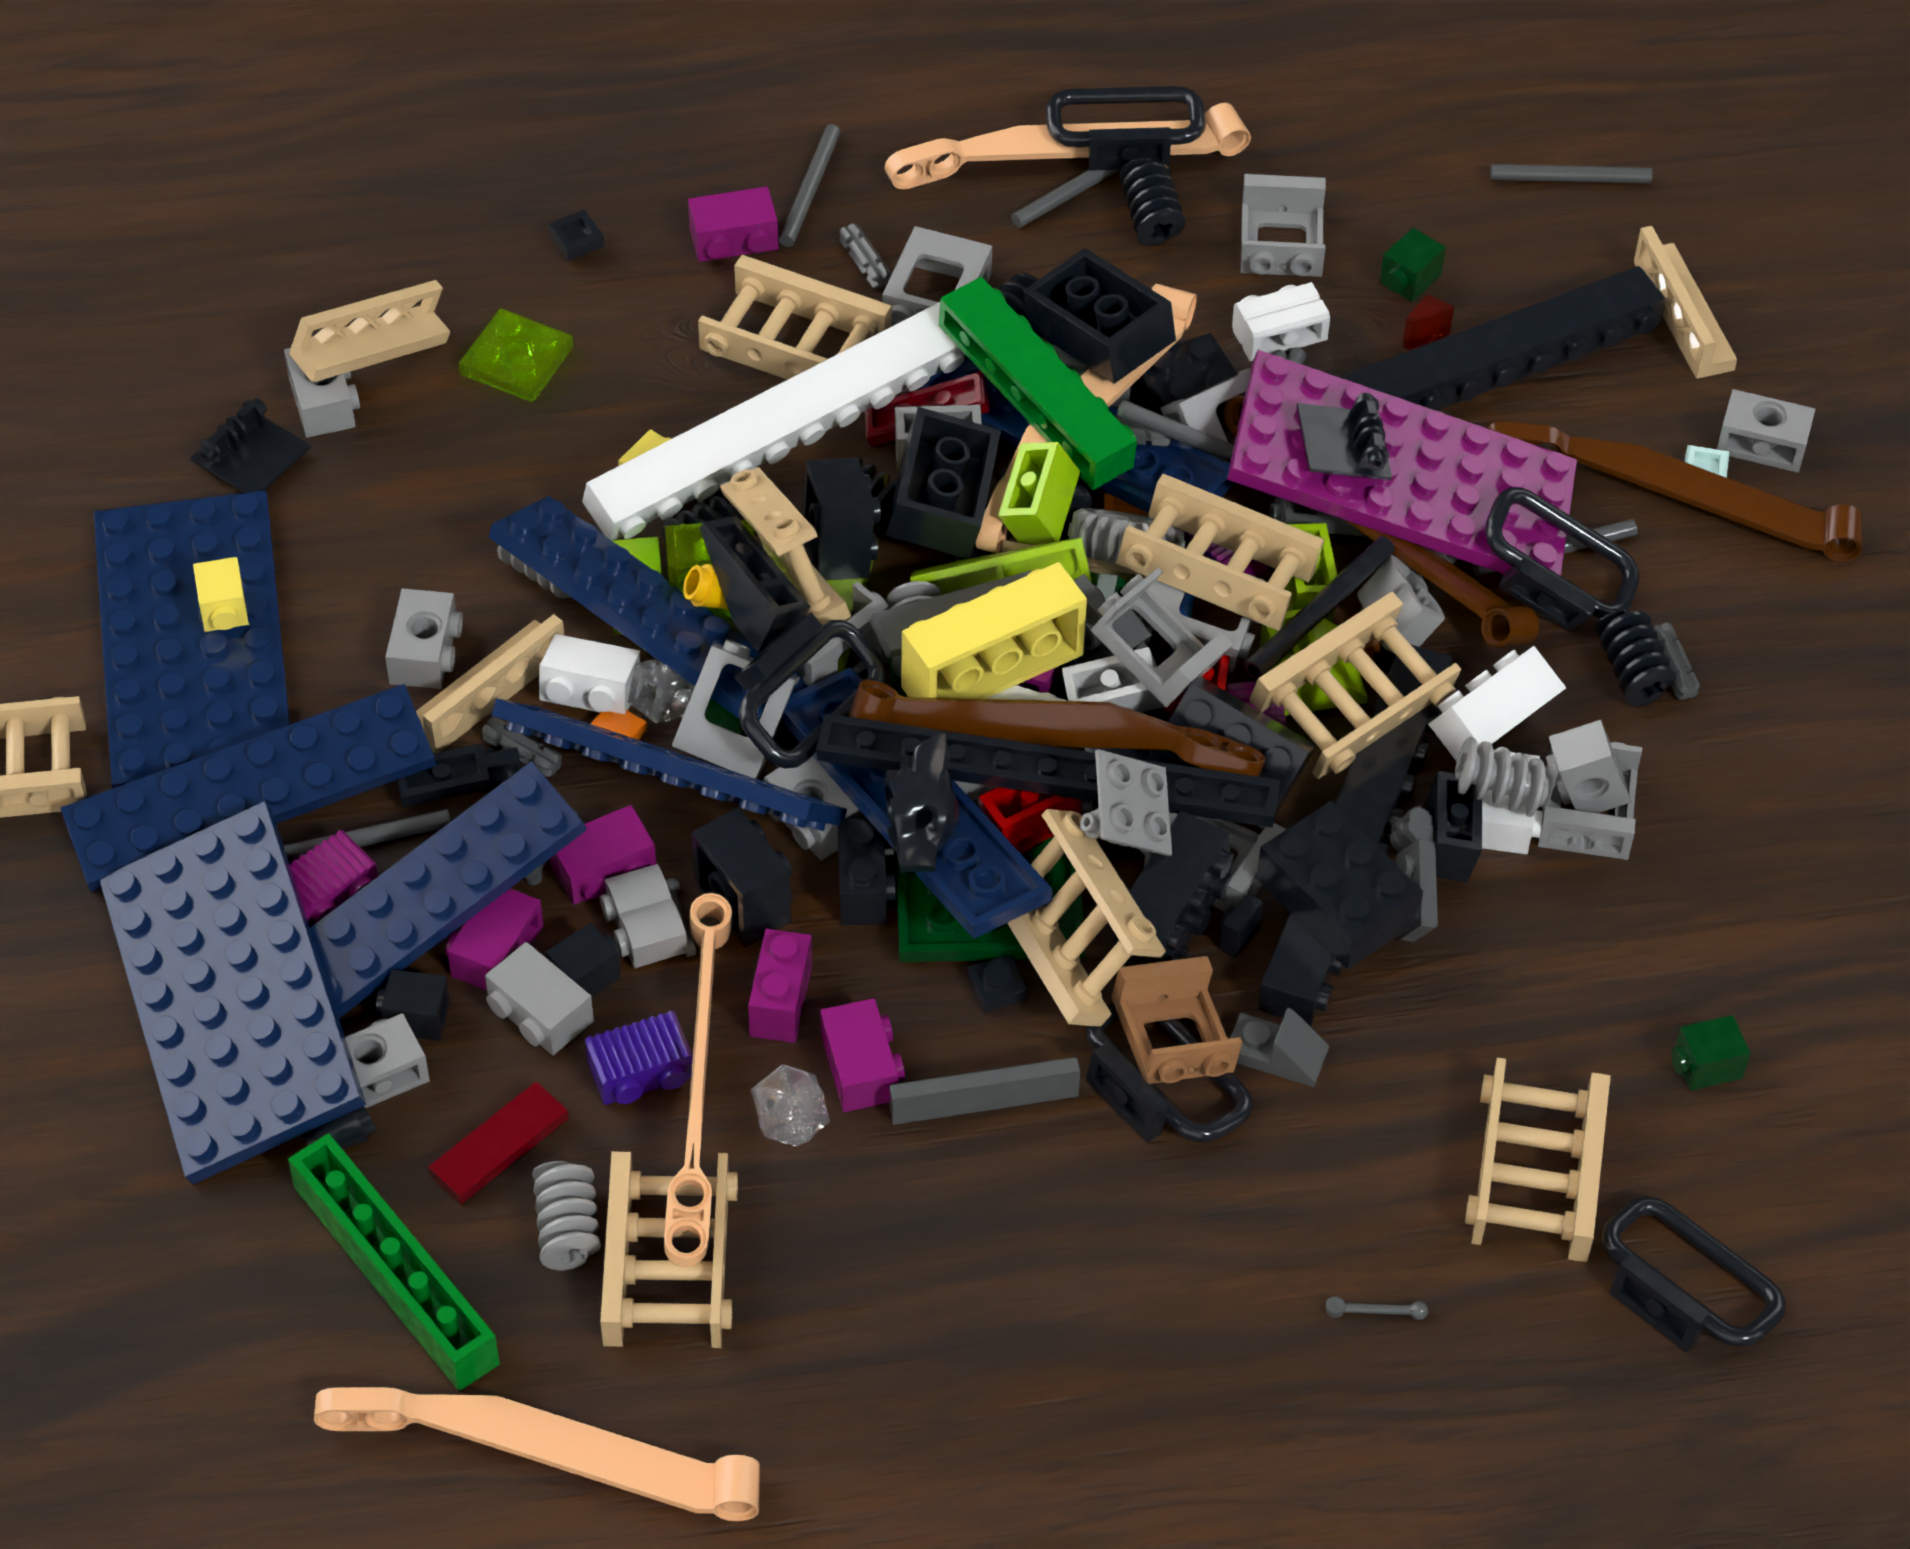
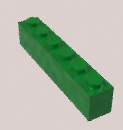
M980 276L940 298L939 327L1047 442L1060 443L1080 470L1079 476L1092 490L1134 467L1137 440L1131 428L1125 424L1122 425L1110 412L1106 402L1101 397H1096L1084 385L1080 375L1075 370L1069 369L1059 359L1053 346L1040 339L1032 330L1028 320L1024 316L1018 315L1007 304L1003 294L998 289H993Z
M329 1133L288 1158L294 1189L458 1391H461L500 1365L495 1334Z

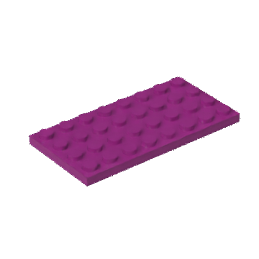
M1257 350L1252 361L1227 480L1504 574L1512 566L1492 552L1485 536L1486 521L1495 499L1501 491L1507 488L1522 487L1569 515L1577 459L1307 367L1280 356ZM1359 394H1372L1379 402L1378 412L1383 421L1384 440L1389 451L1388 460L1392 479L1382 480L1310 472L1308 470L1297 404L1303 403L1351 409ZM1513 504L1510 507L1502 529L1505 540L1513 547L1561 576L1567 534L1523 506Z

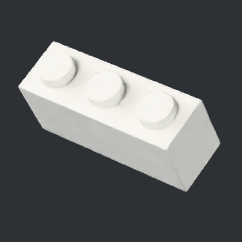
M1535 646L1520 656L1515 650H1512L1493 665L1497 670L1495 675L1491 676L1485 670L1465 685L1470 691L1469 694L1464 697L1458 690L1437 706L1442 714L1428 725L1456 762L1460 749L1468 737L1472 736L1476 740L1477 746L1484 741L1492 744L1566 689L1565 685Z

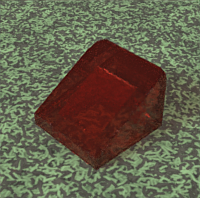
M1430 294L1425 296L1406 318L1403 347L1409 350L1447 336L1451 332L1454 313L1453 306Z

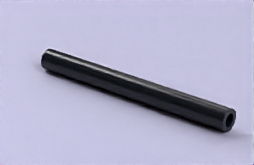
M1379 536L1244 663V669L1247 674L1256 680L1266 674L1394 553L1393 543L1385 536Z

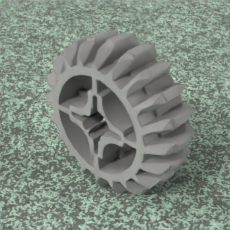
M1081 508L1073 512L1067 536H1069V539L1082 537L1086 557L1116 563L1127 526L1129 525L1146 532L1154 518L1115 510ZM1171 526L1163 540L1184 548L1185 531Z

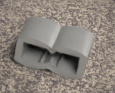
M1391 555L1358 591L1357 595L1362 604L1360 611L1393 591L1403 603L1396 619L1398 623L1397 630L1410 644L1420 647L1445 619L1444 613L1436 600L1428 592V587L1422 576L1399 558ZM1383 640L1379 641L1386 650L1394 653Z
M658 864L605 879L606 894L600 895L602 911L607 922L615 921L618 929L613 931L614 939L621 950L622 957L629 956L634 968L686 953V932Z

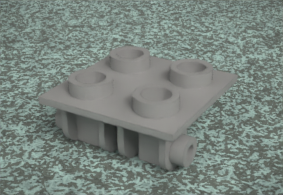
M1099 749L1095 750L1099 808L1082 816L1080 821L1081 829L1085 831L1089 838L1097 839L1101 837L1102 840L1113 844L1171 856L1172 845L1166 767Z

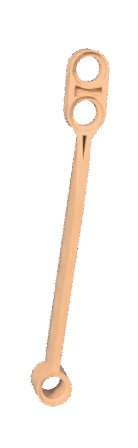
M1219 103L1212 106L1205 113L1206 128L1201 137L1188 144L1171 145L1170 155L1208 154L1219 151L1223 156H1234L1248 146L1251 135L1234 107L1229 103ZM1190 120L1062 125L1069 131L1157 127L1180 129L1188 127ZM1019 125L962 141L941 138L905 148L892 154L886 161L884 168L893 186L904 190L947 178L957 172L968 161L1088 158V147L1074 148L1058 144L1050 137L1047 125ZM950 153L949 157L944 161L934 163L940 156ZM913 164L912 168L907 172L897 174L901 168Z
M1155 284L1152 290L1171 301L1176 341L1115 384L1089 368L1080 376L1084 385L1096 397H1101L1110 407L1182 337L1184 330L1189 328L1196 307V294ZM1031 424L1026 428L1006 474L998 482L984 512L982 526L976 539L977 549L995 554L1000 553L1004 540H1006L1010 532L998 517L1020 444L1047 442Z
M714 893L703 894L695 899L690 909L689 933L691 938H693L694 944L701 948L686 1153L685 1165L672 1179L668 1188L664 1234L665 1254L671 1262L683 1267L694 1266L701 1262L706 1256L709 1240L712 1190L711 1184L699 1166L715 949L722 947L728 941L732 918L731 906L727 899ZM705 917H713L721 923L716 926H706L700 920ZM685 1185H693L702 1191L704 1198L700 1204L687 1207L678 1202L676 1192ZM681 1231H690L698 1236L700 1246L691 1253L679 1252L672 1244L673 1237Z
M387 1387L327 1388L316 1394L314 1422L317 1426L326 1430L396 1431L405 1428L409 1424L419 1423L694 1513H714L720 1519L727 1521H746L757 1516L759 1512L760 1465L757 1460L749 1456L728 1455L718 1459L715 1463H705L500 1396L416 1395Z

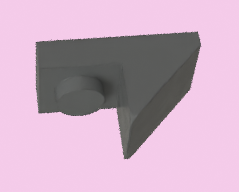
M1287 1008L1281 1025L1240 1013L1231 1038L1241 1037L1243 1042L1237 1064L1315 1088L1329 1050V1045L1290 1008Z

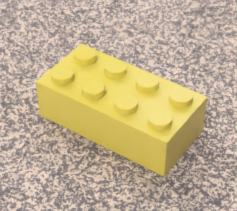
M1057 562L1044 569H1036L1026 577L1010 584L997 586L987 594L969 602L956 604L948 611L928 620L915 622L909 628L902 631L901 688L908 697L987 699L1082 656L1084 652L1087 598L1062 565Z

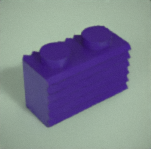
M668 1011L666 1014L660 1013L657 1017L651 1016L648 1020L642 1019L639 1023L633 1022L630 1026L624 1025L621 1029L607 1030L603 1034L597 1033L594 1037L588 1036L585 1039L588 1067L593 1075L604 1105L614 1102L629 1104L639 1099L645 1092L660 1087L665 1090L676 1089L682 1086L687 1079L691 1078L693 1055L674 1011Z

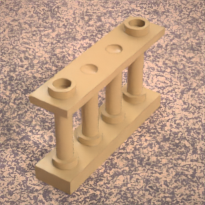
M741 255L734 265L735 290L738 296L721 322L705 316L700 317L698 320L699 348L714 356H721L788 380L827 360V358L812 354L829 326L850 333L839 351L841 353L892 327V305ZM753 301L775 307L758 335L737 328ZM791 314L813 320L796 348L775 341V338Z
M759 467L753 470L747 469L736 473L729 482L721 485L722 493L757 532L763 549L811 606L807 614L812 612L821 624L829 620L845 621L851 618L846 602L811 564L803 546L804 543L818 537L815 529Z
M1162 474L1156 484L1148 514L1149 517L1154 518L1153 522L1146 532L1129 525L1127 526L1116 564L1145 576L1150 575L1159 567L1163 573L1156 579L1157 581L1279 631L1283 625L1292 592L1284 589L1292 576L1307 582L1310 581L1315 573L1325 539ZM1171 526L1195 535L1186 549L1163 540ZM1211 542L1235 552L1227 566L1203 556ZM1252 559L1276 569L1268 582L1243 573Z
M1393 591L1258 678L1250 696V702L1260 712H1263L1273 704L1277 707L1283 706L1320 748L1322 753L1312 772L1317 779L1331 770L1335 774L1343 771L1356 758L1355 754L1431 703L1437 707L1454 694L1456 690L1453 685L1461 671L1457 663H1454L1437 675L1397 630L1398 623L1396 619L1403 603ZM1374 638L1377 641L1383 640L1422 685L1404 697L1363 650L1365 644ZM1340 660H1343L1344 663L1350 662L1389 707L1371 719L1330 673L1331 666ZM1307 682L1311 685L1317 684L1354 726L1355 730L1337 741L1296 694L1298 688Z
M79 696L54 697L45 700L0 704V739L6 738V775L0 776V818L61 812V807L87 798L81 768L70 769V732L86 730V721ZM51 734L52 770L25 773L24 736Z
M1046 809L1042 817L1054 837L1032 862L1031 866L1044 878L1065 853L1076 871L1046 906L1043 905L1008 922V925L1067 1023L1071 1025L1102 1026L1111 1015L1110 1010L1102 999L1101 993L1106 984L1131 955L1161 957L1166 950L1156 936L1155 927L1144 917L1096 839L1089 838L1085 831L1081 829L1080 821L1082 815L1074 811ZM1087 888L1097 906L1073 935L1066 940L1059 929L1058 920L1083 890ZM1108 922L1119 941L1088 976L1080 963L1079 955Z
M1497 1057L1493 1076L1484 1074L1480 1102L1487 1103L1489 1106L1477 1196L1469 1195L1465 1216V1224L1474 1225L1471 1244L1481 1245L1485 1225L1488 1222L1561 1234L1562 1240L1570 1241L1568 1260L1587 1262L1594 1239L1611 1075L1592 1072L1588 1089H1579L1578 1094L1506 1083L1504 1082L1506 1059ZM1501 1101L1574 1112L1575 1118L1583 1119L1582 1130L1574 1129L1572 1134L1499 1122ZM1496 1141L1569 1152L1570 1158L1579 1159L1578 1170H1570L1569 1174L1496 1163L1494 1162ZM1491 1181L1566 1193V1198L1574 1199L1573 1212L1565 1211L1564 1215L1489 1203Z
M631 1152L611 1153L600 1322L603 1346L623 1347L624 1328H633V1323L710 1324L711 1347H722V1329L732 1328V1299H724L728 1201H737L738 1172H729L728 1153H718L717 1177H706L711 1184L712 1196H716L715 1219L710 1218L709 1238H714L713 1261H701L694 1266L688 1267L676 1265L670 1260H636V1255H629V1242H638V1237H664L666 1218H639V1213H631L632 1200H640L641 1195H668L670 1182L675 1176H641V1171H633ZM685 1185L679 1188L676 1196H703V1193L696 1186ZM681 1231L673 1238H698V1236L690 1231ZM636 1280L712 1281L711 1304L634 1303L633 1298H626L627 1285H635Z

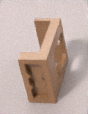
M1208 956L1121 967L1118 970L1111 998L1142 1078L1148 1084L1161 1082L1175 1083L1182 1079L1203 1076L1218 1077L1235 1070L1243 1042L1241 1037L1227 1039L1208 992L1213 972ZM1190 1018L1196 1023L1203 1041L1201 1043L1153 1049L1144 1025L1149 1022Z

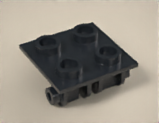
M1359 394L1351 409L1303 403L1297 404L1308 470L1310 472L1382 480L1392 479L1388 460L1389 451L1384 440L1383 421L1378 412L1379 402L1372 394Z
M255 398L253 401L246 400L243 403V408L236 413L237 416L230 415L226 418V423H221L212 436L208 439H203L200 442V449L190 460L241 492L249 493L266 490L311 448V445L265 418L264 413L267 411V407L262 400Z

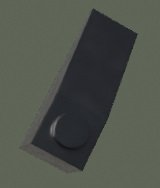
M737 516L702 523L700 531L732 621L757 652L763 651L790 625L806 616L811 606Z

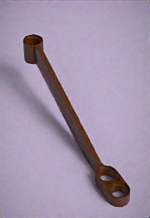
M1245 395L1230 398L1223 410L1225 425L1235 437L1240 421L1239 410L1243 405ZM1347 521L1373 541L1379 536L1387 537L1394 545V556L1476 613L1482 619V636L1490 646L1501 648L1526 645L1536 638L1539 631V621L1535 612L1528 606L1510 607L1500 597L1432 549Z
M1499 421L1486 427L1487 429L1534 445L1539 443L1553 444L1555 447L1548 450L1577 459V462L1807 549L1823 550L1826 557L1833 561H1852L1862 553V513L1854 506L1836 505L1830 507L1826 512H1818L1636 444L1571 437L1559 429L1547 425Z
M863 680L859 683L848 716L1051 747L1171 750L1184 761L1203 769L1257 777L1260 776L1266 760L1260 751L1246 744L1203 729L1177 726L1110 702L903 697L898 695L897 691L887 684L875 680Z

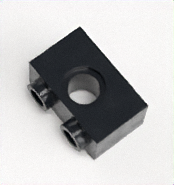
M1438 771L1424 802V808L1427 812L1429 811L1433 821L1431 825L1433 826V841H1435L1436 877L1467 883L1482 852V799L1477 800L1475 798L1476 785L1473 784L1470 785L1464 795L1459 794L1458 779L1455 778V774Z

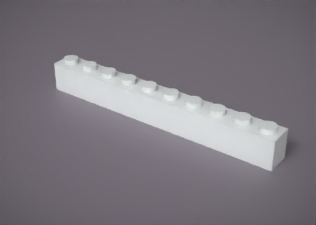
M939 302L586 483L582 503L606 537L610 540H616L622 536L625 539H629L640 533L647 523L659 517L661 520H665L674 516L681 510L684 504L695 498L697 501L709 498L718 490L719 485L730 481L736 473L747 469L753 470L767 461L769 464H774L783 459L790 452V449L802 443L805 446L815 443L832 427L839 425V427L848 426L860 416L861 412L871 407L880 409L886 406L895 398L896 394L906 389L909 391L919 389L928 382L931 376L941 371L943 373L952 372L964 362L965 353L939 327Z

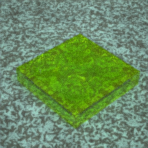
M500 308L459 362L460 374L534 402L574 347L573 336Z

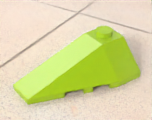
M1082 537L950 562L915 570L910 576L911 582L922 581L934 584L940 589L941 595L1027 571L1044 569L1057 562L1062 565L1073 581L1083 574L1086 575L1090 582L1092 578Z

